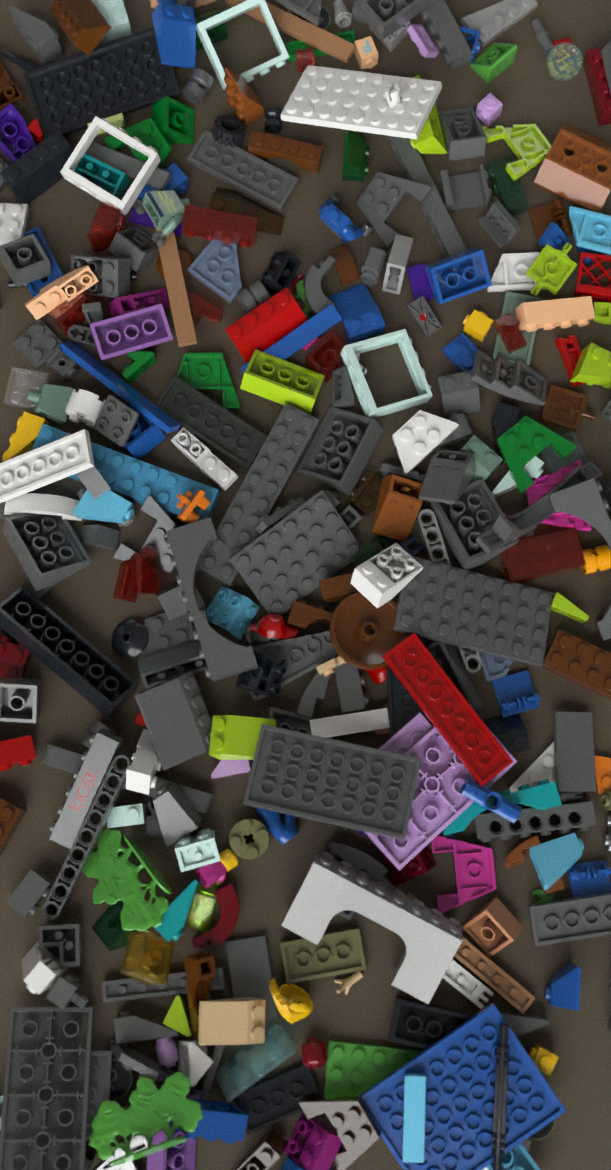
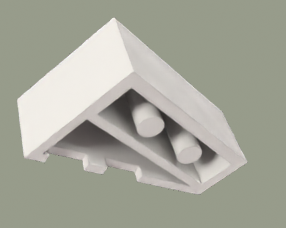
M143 729L137 744L136 753L132 755L133 762L131 766L128 765L126 770V789L149 795L151 788L156 786L158 777L155 775L157 771H161L162 765L148 730Z
M37 941L22 959L23 981L27 983L26 987L30 992L41 994L50 988L68 967H59V959L47 948L39 947V941Z

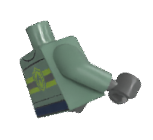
M154 189L151 192H145V197L142 198V201L135 200L133 206L138 215H142L146 211L156 229L162 231L152 236L153 241H157V246L162 247L165 244L164 237L170 235L182 222L184 211L190 209V201L188 198L179 199L173 190L163 191Z

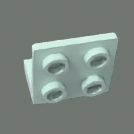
M203 829L198 831L197 835L191 836L187 834L176 841L175 852L181 872L220 861L215 841V830Z

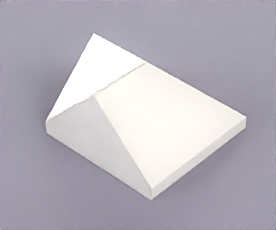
M177 1040L178 1070L191 1080L190 1087L195 1086L213 1063L207 1056V1045H198V1040Z

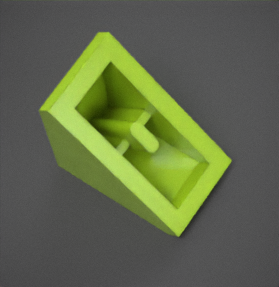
M177 994L162 1024L190 1037L192 1036L191 1022L183 995Z

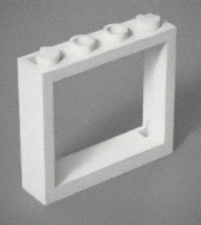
M95 116L60 173L65 180L126 216L161 160L158 151L154 147L143 145L139 138L135 136L132 138L122 128L113 127L107 119H100ZM100 129L149 157L122 200L74 172Z

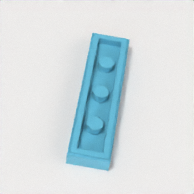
M404 1073L403 1162L424 1163L425 1074Z

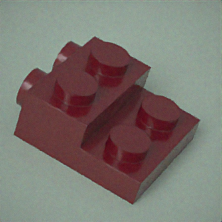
M0 635V678H23L32 653L19 642L17 645L10 643V638Z

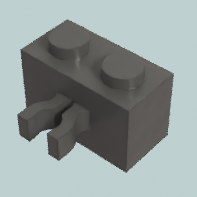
M73 971L61 975L46 999L61 1009L66 1008L71 1002L83 1008L89 1001L87 997L78 993L84 982Z

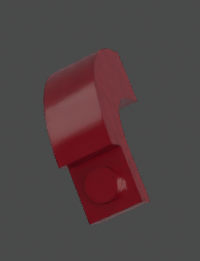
M233 883L213 892L220 906V919L214 928L191 940L194 948L199 946L202 949L210 945L211 939H213L215 946L225 941L234 930L239 918L240 901Z

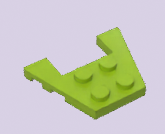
M536 124L513 125L512 128H504L502 125H498L492 129L482 126L486 135V143L504 139L519 159L506 166V171L513 181L543 161L552 146Z

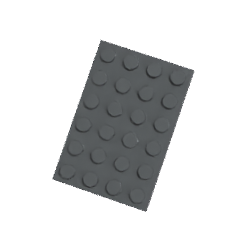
M319 490L228 559L267 613L282 615L293 606L294 601L299 602V600H302L319 587V580L331 578L365 551L323 490Z

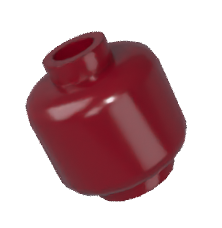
M319 1037L306 1039L307 1043L301 1046L303 1065L308 1066V1069L325 1067L324 1064L329 1060L326 1042L319 1041Z

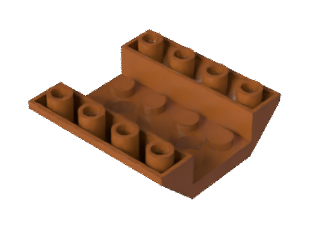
M565 123L549 149L533 184L586 210L599 213L611 191V145ZM571 150L573 155L567 156L564 151ZM597 166H604L606 171L600 172Z

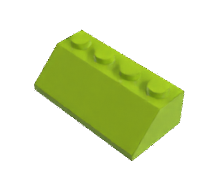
M419 75L413 77L416 79H422ZM434 103L418 138L410 139L412 147L416 148L421 154L448 153L436 103Z
M255 349L244 372L240 389L284 406L287 403L310 415L325 376Z

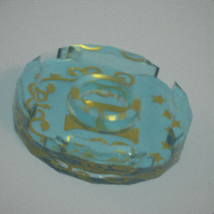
M560 43L548 54L546 61L547 70L553 78L559 81L573 79L582 67L583 57L577 46L570 43Z

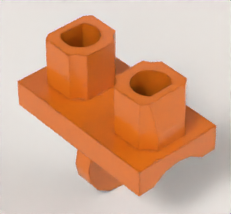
M201 489L200 491L197 490L190 500L191 492L187 491L184 496L178 493L176 497L180 501L176 506L181 509L184 504L186 505L177 516L180 521L188 523L197 522L200 516L192 510L197 505L204 511L211 503L204 496L205 492Z

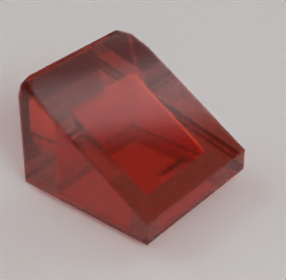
M313 48L296 50L298 72H304L307 65L315 66Z

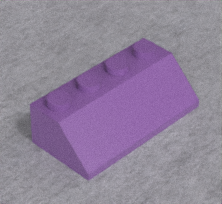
M162 304L90 324L101 361L173 340Z
M189 1092L186 1097L199 1099V1094ZM169 1121L170 1128H171V1127H173V1123H172L171 1121ZM176 1128L173 1138L184 1137V1134ZM159 1130L152 1137V1145L168 1140L163 1130ZM188 1138L187 1141L147 1155V1170H194L196 1139Z

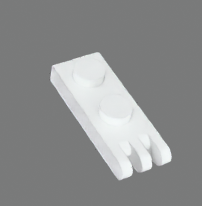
M452 959L443 979L480 1009H483L484 1005L478 1000L481 998L487 1003L489 999L483 995L486 991L490 996H493L494 992Z

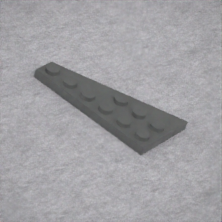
M329 631L252 647L254 651L286 660L287 671L281 676L280 680L282 688L316 669L317 666L338 656L332 645ZM249 691L255 702H258L263 698L267 697L265 695Z

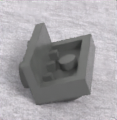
M499 201L494 202L487 214L478 220V223L500 248L512 242L522 228Z

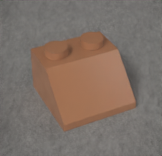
M497 897L485 904L463 925V929L489 958L512 943L524 928Z

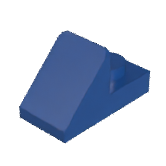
M553 222L550 223L538 241L542 247L548 244L560 251L565 243L571 244L560 227Z

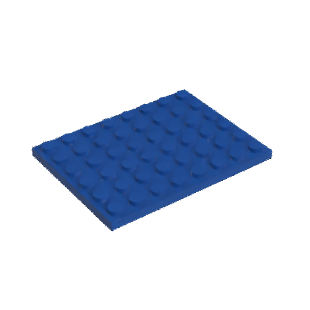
M491 1003L357 1096L362 1098L382 1133V1139L403 1170H482L493 1162L492 1134L497 1044H499L500 1023H507L494 1003ZM509 1025L507 1045H509L504 1154L566 1112L565 1107ZM404 1073L426 1075L424 1163L403 1162Z

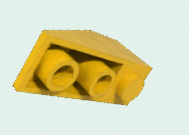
M24 411L23 415L18 418L16 432L10 437V446L3 454V462L31 451L42 425H49L46 419Z

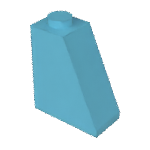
M86 490L72 513L79 519L125 524L127 520L133 517L135 507L131 502L110 490L96 500Z
M575 833L530 847L529 855L544 891L548 890L581 858L584 845L581 838L577 839Z

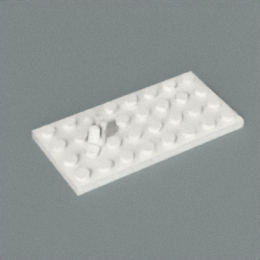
M307 65L280 116L282 121L417 139L442 89V83L433 80Z

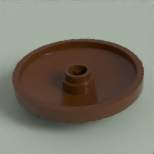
M360 592L345 598L333 612L329 625L330 639L337 654L348 664L364 670H375L388 666L382 656L408 638V634L393 630L397 604L391 599L384 605L376 608Z

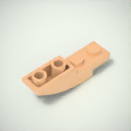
M88 265L80 267L39 290L40 293L26 302L25 306L35 319L38 320L64 301H71L99 280Z

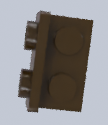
M372 471L370 474L366 473L361 480L363 484L359 489L355 488L350 495V504L368 517L377 506L382 479L376 475L375 471Z

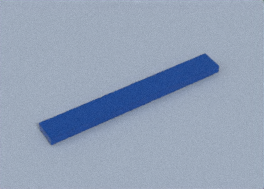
M70 341L60 344L59 349L163 431L170 433L179 430L181 425L76 343Z

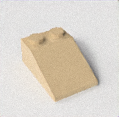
M242 997L199 1001L198 1045L265 1043L264 999Z

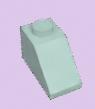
M145 804L113 807L107 819V828L146 824Z

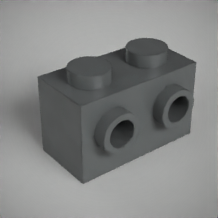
M31 869L6 903L24 917L30 914L33 916L40 907L38 903L41 899L48 897L53 882L37 869Z

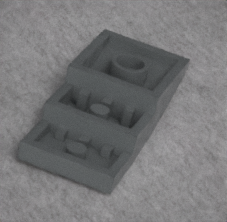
M480 350L475 354L471 380L510 398L542 406L545 404L548 378L519 360L512 364L500 355L493 359Z

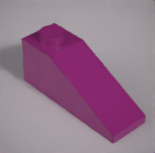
M164 288L117 297L108 306L113 318L158 304H162L163 309L170 307V302Z

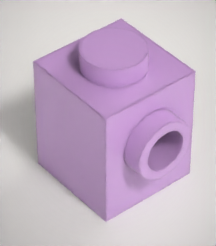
M489 93L478 103L476 115L483 124L489 127L500 116L503 104L494 95Z

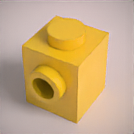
M474 310L471 315L467 314L462 323L465 325L463 332L482 342L494 320L490 319L484 312Z
M537 1043L528 1053L539 1071L550 1076L559 1057L554 1052Z

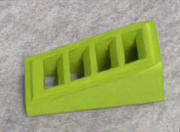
M556 592L553 595L550 605L552 611L581 623L588 620L589 616L560 593Z

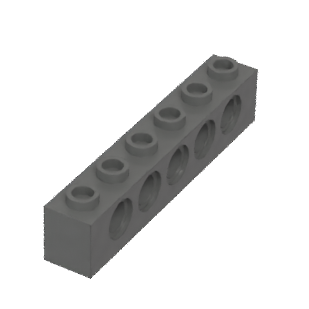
M593 801L563 804L545 810H537L535 808L521 809V814L517 819L519 827L516 830L511 829L510 821L494 812L478 814L473 819L475 839H480L481 842L493 841L492 837H500V840L512 839V835L520 834V838L532 837V833L539 832L540 836L551 835L553 830H559V833H570L571 828L587 831L591 830V826H596ZM572 812H575L578 817L575 823H571L569 820V815ZM552 814L558 817V823L554 826L549 822ZM533 816L539 821L538 826L535 828L531 827L529 823ZM493 821H497L500 826L499 830L495 833L490 829V824Z

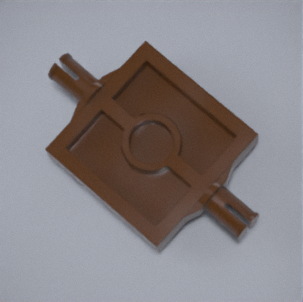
M551 384L545 397V404L542 406L540 421L576 432L582 418L593 421L596 413L585 410L587 395Z

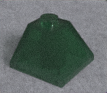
M118 900L115 905H111L92 927L110 951L137 944L150 929L149 927L146 931H137L135 929L132 931L123 930L120 916L124 903L121 900Z

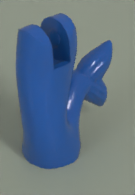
M254 807L263 824L282 845L300 833L295 822L296 816L285 814L282 821L280 812Z

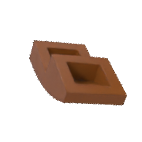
M537 836L526 840L504 860L506 869L525 862L523 854L529 852L530 847L540 844Z

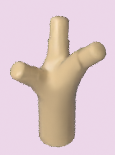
M357 971L345 979H335V983L342 984L336 992L339 994L345 989L344 994L348 995L351 986L363 977L361 972Z

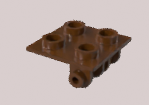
M554 198L552 204L528 209L537 242L551 222L556 223L566 236L573 234L564 203L559 198Z

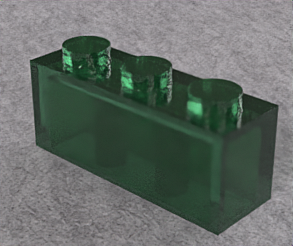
M511 156L490 161L486 171L488 172V180H491L493 185L492 192L494 197L497 196L498 201L510 215L515 216L525 213L528 203L519 178L513 181L506 171L507 164L513 162Z

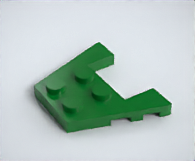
M150 117L124 129L128 136L132 138L135 136L143 142V145L147 147L152 146L158 151L161 161L157 168H160L172 147L156 121ZM112 135L103 139L109 149L117 152L126 144ZM129 146L136 159L146 163L149 157Z
M184 353L177 378L197 391L223 390V408L226 410L240 409V404L222 353Z
M527 416L496 441L520 495L534 484V481L522 469L523 466L549 445L562 459L566 458L577 448L572 442Z

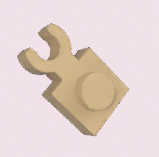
M338 656L317 666L316 670L319 676L324 674L327 677L335 672V668L347 662Z

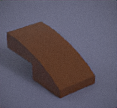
M344 245L331 249L330 256L336 260V273L341 284L344 285L359 280V275L348 246Z

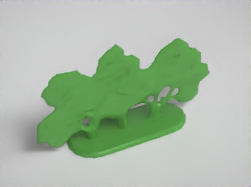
M106 828L97 840L98 851H92L82 871L87 878L99 879L98 884L93 889V904H101L104 901L107 904L115 905L118 900H121L124 903L120 916L123 930L132 931L135 929L137 931H146L150 926L157 928L163 924L162 915L168 909L169 902L162 896H156L155 886L158 885L166 893L172 894L170 886L131 836L126 833L124 834V839L129 848H123L120 830L110 831L109 828ZM122 851L124 854L119 857L118 853ZM132 851L141 862L138 866L128 861ZM144 867L153 878L149 884L141 883L137 877L138 872ZM146 886V889L142 890L141 887ZM150 888V899L145 901V893ZM152 898L156 899L155 903H151Z
M176 1072L166 1078L165 1083L159 1090L155 1087L152 1079L140 1076L137 1082V1089L129 1097L131 1105L129 1109L125 1110L116 1101H102L98 1114L91 1123L93 1133L89 1136V1146L97 1149L98 1157L102 1160H108L113 1155L115 1149L124 1151V1156L110 1162L109 1166H115L187 1141V1137L173 1138V1133L176 1128H182L187 1132H194L198 1125V1120L203 1118L199 1102L186 1098V1095L189 1093L191 1080L185 1077L184 1073ZM172 1120L174 1124L173 1127L170 1128L169 1121ZM159 1130H163L168 1140L152 1145V1137ZM130 1134V1135H131V1138H130V1140L128 1141V1140H127V1136ZM121 1135L126 1144L124 1145L123 1142L119 1144L115 1136ZM137 1135L145 1136L147 1148L132 1152L130 1144L133 1138ZM113 1141L116 1146L112 1147L111 1142Z

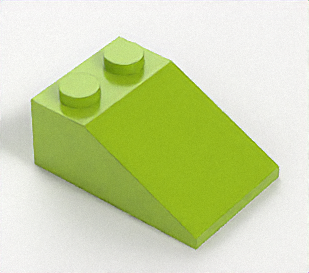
M235 715L213 716L209 755L218 760H254L262 724L276 727L277 720Z

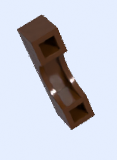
M255 130L252 131L248 145L250 154L264 161L273 157L285 158L297 164L301 170L319 173L323 159V146Z
M304 600L294 601L287 625L306 631L317 622L330 623L333 613L328 612V608L318 605L317 608L309 606L310 603Z
M205 952L184 956L192 1038L198 1041L199 1001L211 1000L210 982L216 976L214 955Z

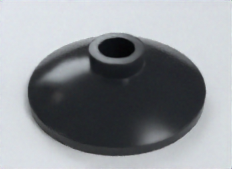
M125 620L114 629L111 639L112 646L115 652L122 657H136L147 646V629L139 621ZM129 634V639L125 641L126 635Z

